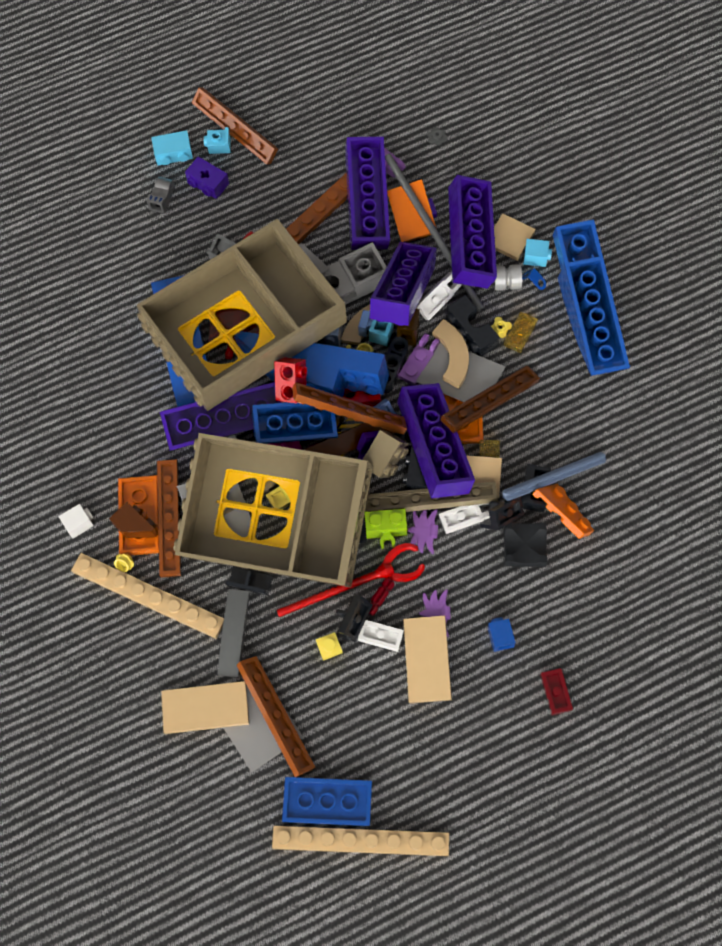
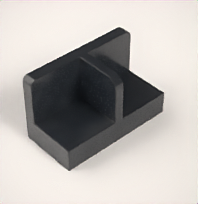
M521 496L510 501H491L489 503L490 510H488L490 518L481 522L480 527L500 530L522 517L524 510Z
M233 566L229 581L226 580L225 585L269 596L273 575Z
M355 594L347 611L337 609L336 613L343 620L336 636L356 642L373 605L361 595Z

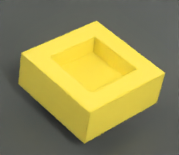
M281 486L266 494V498L273 508L284 509L291 505L287 493Z
M335 632L316 639L323 661L343 653Z

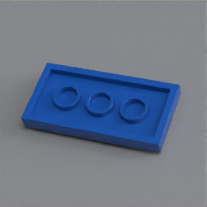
M285 777L282 822L370 827L372 781Z

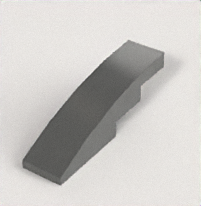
M228 590L220 645L218 676L239 678L240 671L236 665L242 660L248 617L249 591Z

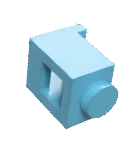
M225 127V130H207V136H204V147L208 148L209 154L231 153L229 127Z

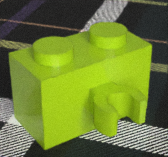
M405 509L365 512L367 539L381 538V549H384V542L387 540L391 541L392 548H394V536L407 535Z

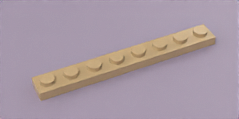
M83 553L79 555L71 570L74 574L217 639L223 628L224 618Z
M273 826L272 849L449 856V833Z

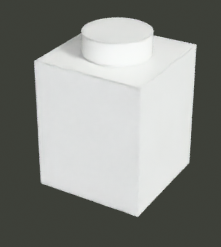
M80 504L58 516L72 538L77 537L94 526L90 521L93 518L88 508L83 509Z

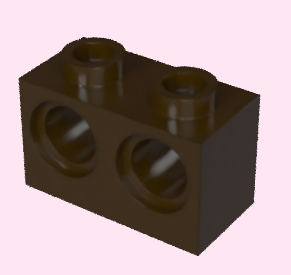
M420 309L415 310L408 326L397 325V337L405 338L408 341V347H416Z

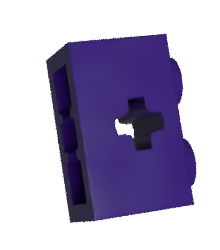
M199 156L185 171L187 183L193 188L197 187L202 190L208 197L212 196L217 199L229 185L227 173Z

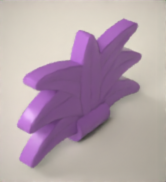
M437 509L430 514L428 519L427 510H423L419 518L416 511H413L414 527L408 528V532L413 534L410 544L415 545L417 543L421 553L424 552V545L426 543L428 550L431 554H434L433 541L438 536V525H435Z
M434 590L430 600L423 593V602L426 610L419 612V615L423 617L445 615L447 624V620H450V606L446 605L448 590L442 593L439 601L437 599V590Z

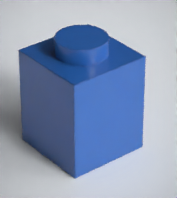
M503 617L491 620V623H488L487 629L493 652L514 648L516 642L510 620L503 619Z

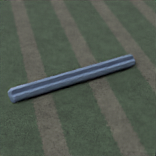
M598 452L502 491L503 499L506 501L513 500L606 462V455Z

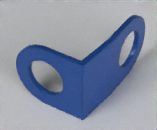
M535 268L528 270L522 275V280L529 278L539 290L546 288L545 279ZM539 280L543 281V287L539 286Z

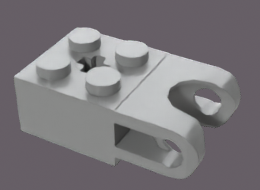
M372 242L339 258L338 262L327 266L330 269L322 275L330 285H338L335 291L346 305L375 291L387 266Z

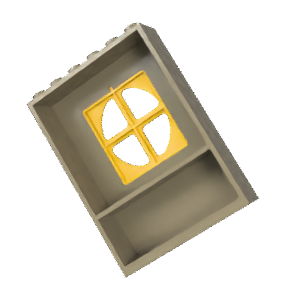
M278 219L136 305L139 311L137 316L145 333H150L154 345L157 348L160 347L163 351L161 353L167 362H171L173 371L178 377H182L186 389L189 392H193L197 404L200 407L204 406L207 411L273 370L274 361L284 357L292 358L347 323L345 302ZM235 308L248 312L250 316L233 328L225 329L215 316V313L222 309ZM204 319H209L220 335L201 348H195L193 345L194 333ZM257 324L259 326L257 343L249 353H244L234 341L233 336L248 326ZM223 342L227 343L238 357L235 362L227 364H214L202 358L205 353Z
M199 433L198 438L194 441L195 455L190 461L191 475L186 481L187 495L182 501L183 515L182 519L180 518L178 522L179 535L173 547L175 555L351 588L373 466L370 462ZM249 478L258 479L254 503L248 504L227 499L229 490L237 483ZM267 481H273L285 490L291 502L288 510L262 505ZM225 508L240 509L252 513L247 537L239 536L228 526L224 518ZM261 514L287 518V525L280 533L268 539H256V531Z

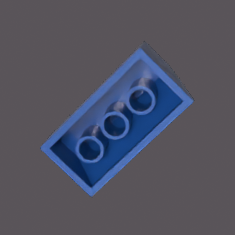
M286 402L252 405L253 429L257 443L270 444L338 438L336 418L333 412L319 410L314 406Z

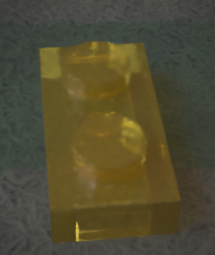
M520 312L504 341V346L522 353L538 319Z

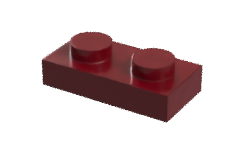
M559 668L540 673L551 716L572 711L573 707L562 669Z

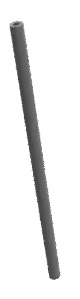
M387 154L385 156L386 162L452 268L449 248L392 155ZM462 284L478 312L485 309L472 286Z

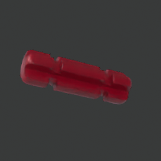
M385 578L382 582V587H379L372 597L371 604L373 606L369 612L370 615L374 616L378 607L382 605L389 595L388 591L393 589L395 584L391 579Z

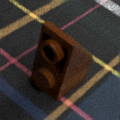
M126 502L109 518L111 523L126 538H149L158 535L155 530L156 524L150 518L145 520L141 516L143 512L135 504L131 506Z

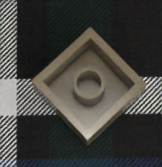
M380 430L363 460L369 461L373 466V474L379 478H389L397 472L399 460L404 459L407 455L409 443L389 431Z

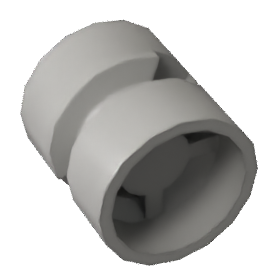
M521 264L509 265L508 269L502 265L496 266L497 278L493 282L494 291L505 290L507 286L510 290L522 289Z

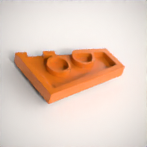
M558 483L539 488L532 494L536 499L541 497L547 503L546 508L550 512L558 513L561 516V522L579 539L589 536L594 531L589 520L583 517L578 510V506L569 499L564 488L559 486Z

